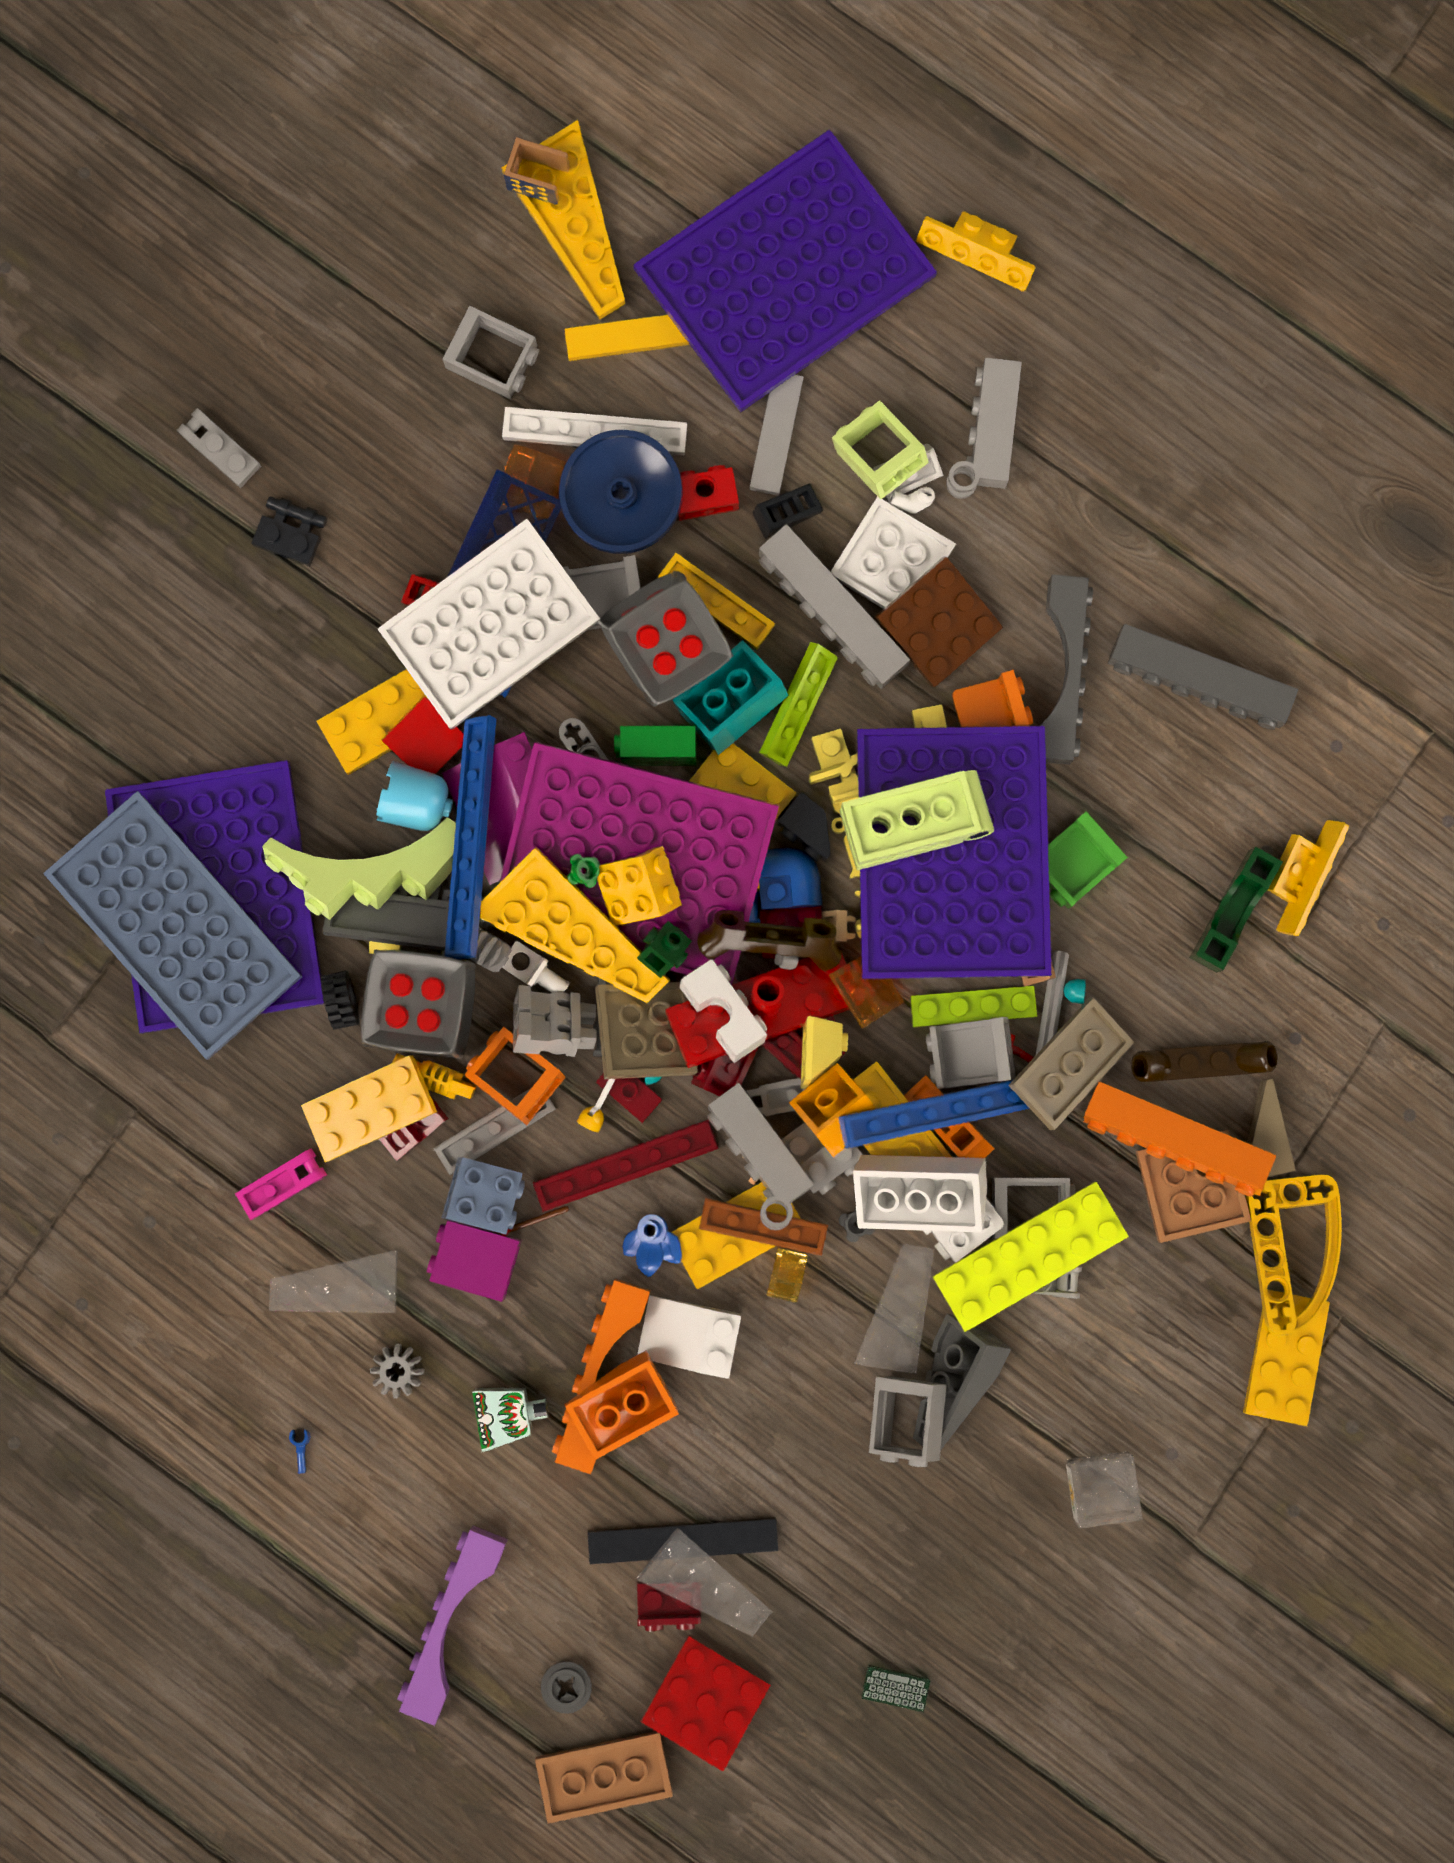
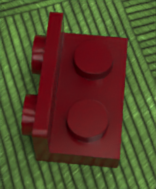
M759 1047L735 1063L727 1054L697 1065L698 1073L692 1075L691 1084L720 1097L736 1084L742 1085Z
M700 1580L637 1582L638 1626H644L646 1631H659L664 1629L663 1625H676L678 1630H690L695 1628V1624H701Z

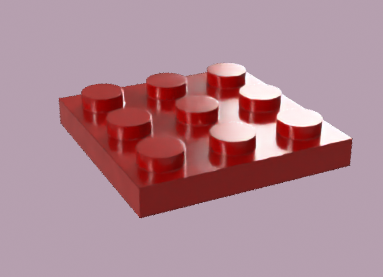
M687 1636L640 1722L724 1772L771 1685L690 1636Z

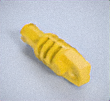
M397 1053L392 1063L406 1056ZM416 1060L428 1090L451 1099H455L456 1094L468 1099L473 1097L477 1086L462 1080L463 1073L429 1060H424L423 1063Z

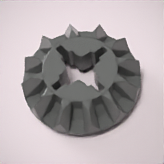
M570 1660L555 1663L546 1671L541 1682V1693L545 1703L559 1713L567 1714L580 1710L588 1702L592 1691L590 1675H588L582 1665L573 1663ZM574 1676L572 1688L575 1690V1693L567 1691L559 1698L561 1685L558 1683V1680L566 1682Z

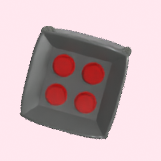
M673 571L654 580L619 602L597 620L623 667L637 687L644 693L646 701L652 706L667 702L684 693L719 670L733 657V653L722 631L708 608L687 581L685 575L679 571Z
M374 950L368 970L364 996L361 1044L368 1048L380 1047L396 1052L463 1059L473 1012L475 964L471 961L463 962L454 958L396 950Z

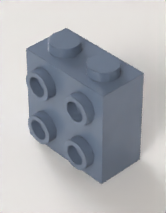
M458 1157L441 1218L500 1234H507V1230H512L516 1220L517 1212L513 1211L516 1198L520 1199L525 1186V1181L521 1180L523 1173Z

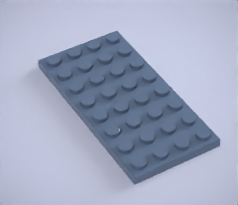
M138 791L43 873L207 1060L302 978V975Z

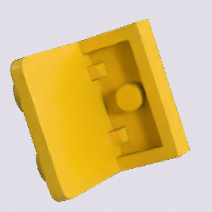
M663 846L652 848L636 857L599 865L597 881L610 920L615 925L661 917L682 905L679 890L675 885L670 869V862L666 857Z

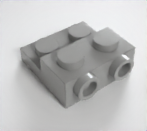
M805 1123L781 1139L814 1184L810 1189L813 1194L819 1190L823 1195L837 1185L834 1179L843 1172L847 1177L851 1175L862 1155L856 1146L843 1149L833 1157Z

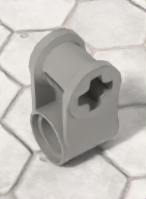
M1082 1267L1074 1268L1033 1293L1080 1299V1293L1077 1292L1078 1274L1082 1272Z

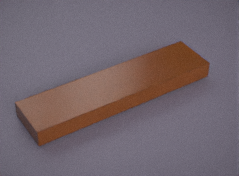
M705 1198L699 1226L701 1230L822 1256L828 1229L827 1224L792 1217L785 1228L771 1230L762 1223L760 1218L761 1210ZM766 1211L767 1218L774 1223H780L787 1217L786 1215Z

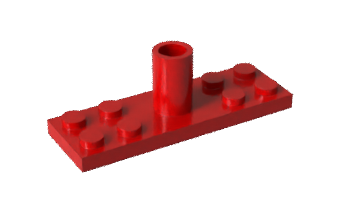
M841 955L839 964L831 970H820L808 957L799 960L794 969L777 968L732 985L735 991L739 989L745 995L749 1002L747 1008L752 1015H759L767 1027V1031H765L767 1034L766 1040L803 1027L807 1016L825 1019L862 1004L861 997L843 955ZM686 1001L666 1008L665 1013L687 1068L727 1055L716 1039L717 1030L730 1021V1016L723 1007L710 1005L697 1013L692 1004Z

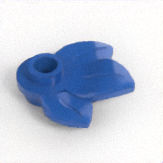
M649 1214L641 1218L637 1229L629 1232L623 1242L624 1256H636L638 1268L647 1277L655 1274L663 1260L675 1264L681 1263L682 1248L679 1238L668 1231L666 1221L657 1214ZM650 1224L655 1227V1234L653 1236L647 1230Z

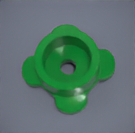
M580 854L572 855L570 858V863L572 864L571 872L567 876L569 883L572 885L577 883L585 884L587 888L594 887L599 876L600 864L598 859L595 857L583 858ZM582 868H585V874L581 872Z

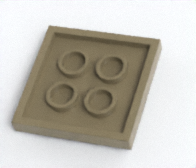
M668 982L648 1003L614 987L613 984H603L595 987L604 1079L685 1076L698 1073L697 1066L687 1068L665 1013L666 1008L689 1001L680 989V982Z

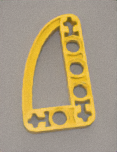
M1313 1175L1266 1181L1262 1193H1268L1269 1198L1264 1200V1210L1271 1208L1272 1213L1264 1212L1256 1216L1255 1211L1261 1209L1259 1199L1246 1196L1251 1218L1249 1224L1265 1324L1270 1333L1276 1336L1295 1333L1313 1321L1326 1303L1334 1284L1341 1250L1342 1218L1339 1188L1337 1182L1329 1175ZM1320 1181L1323 1182L1325 1187H1330V1192L1326 1193L1325 1198L1322 1197L1320 1192L1308 1195L1310 1200L1306 1199L1307 1189L1318 1187ZM1286 1185H1295L1299 1189L1300 1197L1297 1201H1289L1285 1198L1283 1190ZM1325 1204L1326 1242L1321 1275L1310 1302L1296 1316L1279 1209ZM1268 1219L1273 1223L1274 1232L1272 1235L1264 1236L1258 1231L1257 1224L1259 1220ZM1273 1250L1278 1254L1279 1263L1277 1266L1269 1267L1264 1264L1262 1260L1264 1251ZM1271 1281H1278L1283 1285L1284 1294L1281 1298L1276 1299L1268 1294L1267 1286ZM1286 1302L1287 1307H1281L1280 1310L1282 1318H1288L1289 1323L1284 1325V1330H1281L1279 1325H1274L1273 1319L1278 1317L1277 1307L1271 1310L1270 1304L1277 1305Z

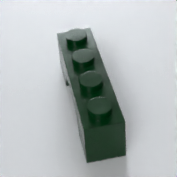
M1257 847L1247 852L1189 958L1216 973L1224 970L1238 945L1245 923L1260 898L1270 887L1283 861Z

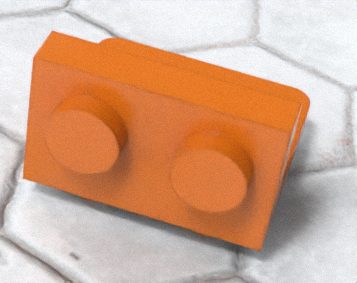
M1014 670L1001 673L998 679L955 690L952 694L960 727L1030 726L1033 724L1031 710L1029 706L1024 707L1021 695L1025 694L1022 679L1015 676Z

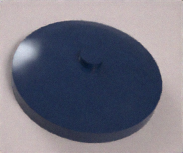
M610 430L589 438L572 453L561 475L559 498L564 517L580 539L600 551L628 554L654 545L668 533L681 509L683 487L678 467L673 457L662 444L652 437L637 431Z

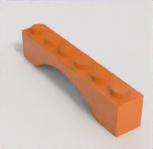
M618 1279L614 1280L613 1285L606 1284L601 1302L606 1303L603 1315H596L591 1332L597 1334L593 1345L587 1344L581 1362L587 1363L583 1375L577 1374L572 1388L573 1393L578 1395L596 1382L602 1362L613 1344L626 1331L641 1322L651 1290ZM566 1409L562 1419V1423L567 1424L564 1436L557 1435L552 1453L557 1454L555 1463L591 1474L596 1460L593 1458Z

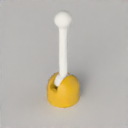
M608 1079L596 1105L585 1108L579 1115L577 1123L599 1133L604 1122L601 1107L615 1079Z

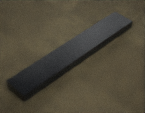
M776 1518L588 1531L589 1564L778 1551Z

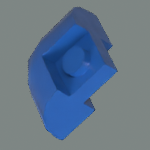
M768 849L759 880L761 911L823 907L820 873L816 862L800 849Z

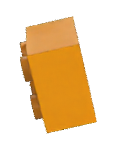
M838 1063L789 1102L833 1157L845 1149L838 1117L876 1109L865 1093Z

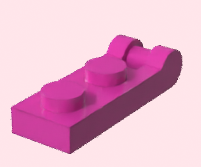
M312 1148L235 1193L250 1220H254L327 1176L324 1168H319L315 1161L316 1155ZM304 1165L309 1175L301 1179L296 1168Z

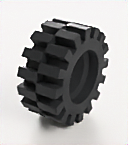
M345 970L322 975L321 988L324 995L323 1000L333 1030L359 1025L360 1017L356 1002L357 998L349 972Z

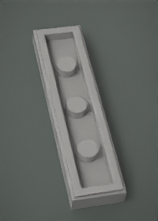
M794 375L769 392L749 490L777 496L780 494L804 376Z
M530 1089L510 1100V1102L517 1106ZM549 1098L526 1126L501 1106L433 1149L449 1175L454 1173L458 1157L475 1160L553 1112L556 1108Z

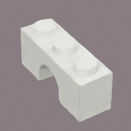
M711 959L682 978L680 989L697 1013L710 1005L721 1006L728 1012L730 1021L717 1030L716 1039L733 1063H735L765 1042L767 1027L759 1015L753 1016L747 1008L749 1002L745 995L739 989L735 991L728 982L731 978L726 969L721 964L717 966Z

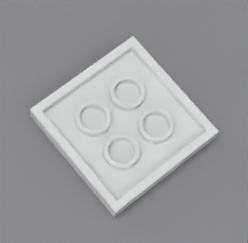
M877 496L831 570V573L840 583L884 609L942 557L947 556L948 558L956 543Z

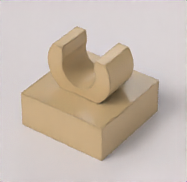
M846 910L822 912V920L832 923L837 930L835 943L847 942V939L855 938L854 933H847V922H856L854 916H847Z

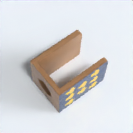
M516 137L504 173L507 190L557 205L559 197L555 185L517 173L522 159L568 172L570 167L568 154Z

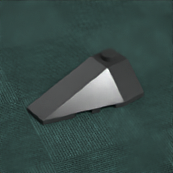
M948 1313L933 1341L932 1352H935L932 1370H927L925 1379L929 1382L947 1384L941 1449L996 1380L1011 1351L1010 1347L992 1333L977 1326L964 1332L956 1317ZM928 1397L920 1403L913 1439L922 1447Z

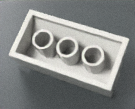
M861 1155L853 1170L858 1228L983 1232L987 1195L985 1158Z

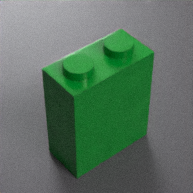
M620 726V734L614 735V753H616V758H621L622 763L631 766H696V727Z

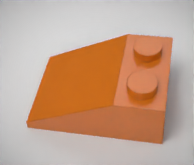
M647 1350L618 1365L565 1404V1408L595 1460L679 1414L676 1403Z

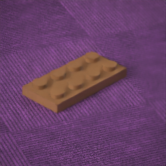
M656 1731L537 1756L535 1758L548 1824L673 1797L661 1734Z

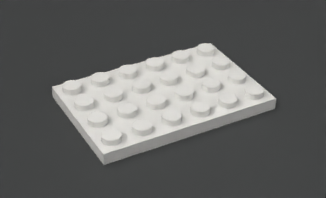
M526 519L379 627L378 630L452 730L594 626L600 618L529 520Z

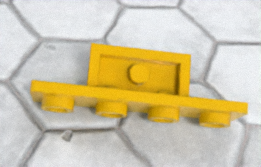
M965 211L960 215L954 228L926 216L916 239L917 243L1021 291L1027 289L1035 270L1033 264L1010 254L1018 237L1017 235Z
M1327 820L1316 844L1300 835H1291L1280 858L1283 863L1268 888V891L1288 902L1276 928L1280 933L1299 936L1301 930L1305 927L1312 906L1319 897L1324 880L1332 868V863L1340 846L1345 840V835L1349 828V825L1345 822Z

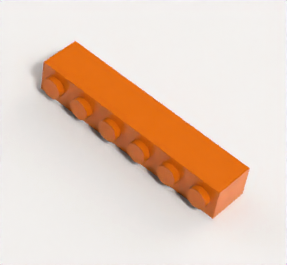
M1100 1081L1084 1114V1122L1088 1123L1087 1127L1099 1134H1105V1132L1117 1136V1140L1131 1147H1134L1135 1144L1147 1148L1146 1152L1153 1157L1164 1159V1156L1175 1160V1164L1184 1170L1192 1172L1194 1169L1206 1173L1205 1177L1218 1184H1223L1224 1181L1236 1186L1235 1190L1250 1197H1253L1254 1194L1261 1195L1277 1156Z

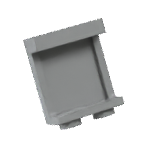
M635 555L623 557L622 562L569 569L568 566L563 567L599 618L619 602L640 589ZM596 623L588 630L599 629L601 626Z
M1008 1017L930 1026V1033L926 1034V1044L928 1051L933 1053L934 1064L930 1065V1076L932 1082L936 1083L937 1089L1014 1080L1016 1077Z

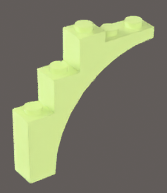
M447 817L429 834L411 845L389 854L366 859L336 860L315 857L293 850L270 837L263 845L265 863L277 873L281 871L289 876L290 881L297 888L303 890L306 907L316 915L322 914L329 920L353 894L362 904L366 906L370 904L379 910L401 884L411 895L416 896L418 894L427 900L452 872L456 823Z

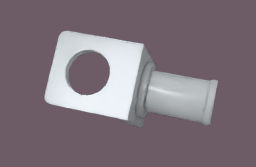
M518 941L511 947L512 951L508 956L509 959L505 966H502L503 969L531 987L537 983L551 993L565 992L570 982L547 968L549 960L541 957ZM523 952L529 957L530 963L525 970H516L513 967L512 958L516 953Z

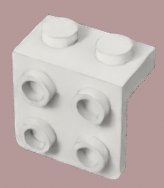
M986 1199L983 1232L922 1231L926 1235L929 1233L934 1235L938 1241L934 1246L945 1261L951 1258L956 1263L1003 1227L1004 1222Z

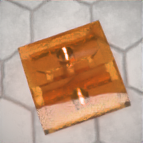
M514 444L493 501L519 513L526 512L546 522H555L561 505L559 485L566 462L534 449Z
M861 956L829 975L861 1029L904 1003L903 998L891 979H862Z

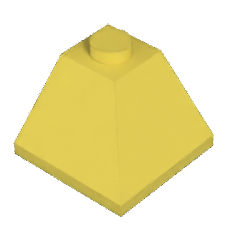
M807 1016L803 1026L801 1089H806L840 1059L842 1051L847 1052L848 1033H843L842 1023Z

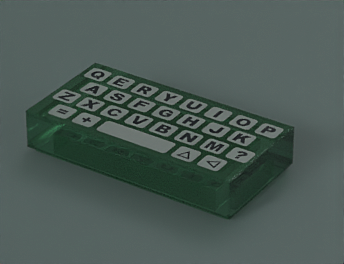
M868 1665L861 1697L866 1700L924 1712L930 1678Z

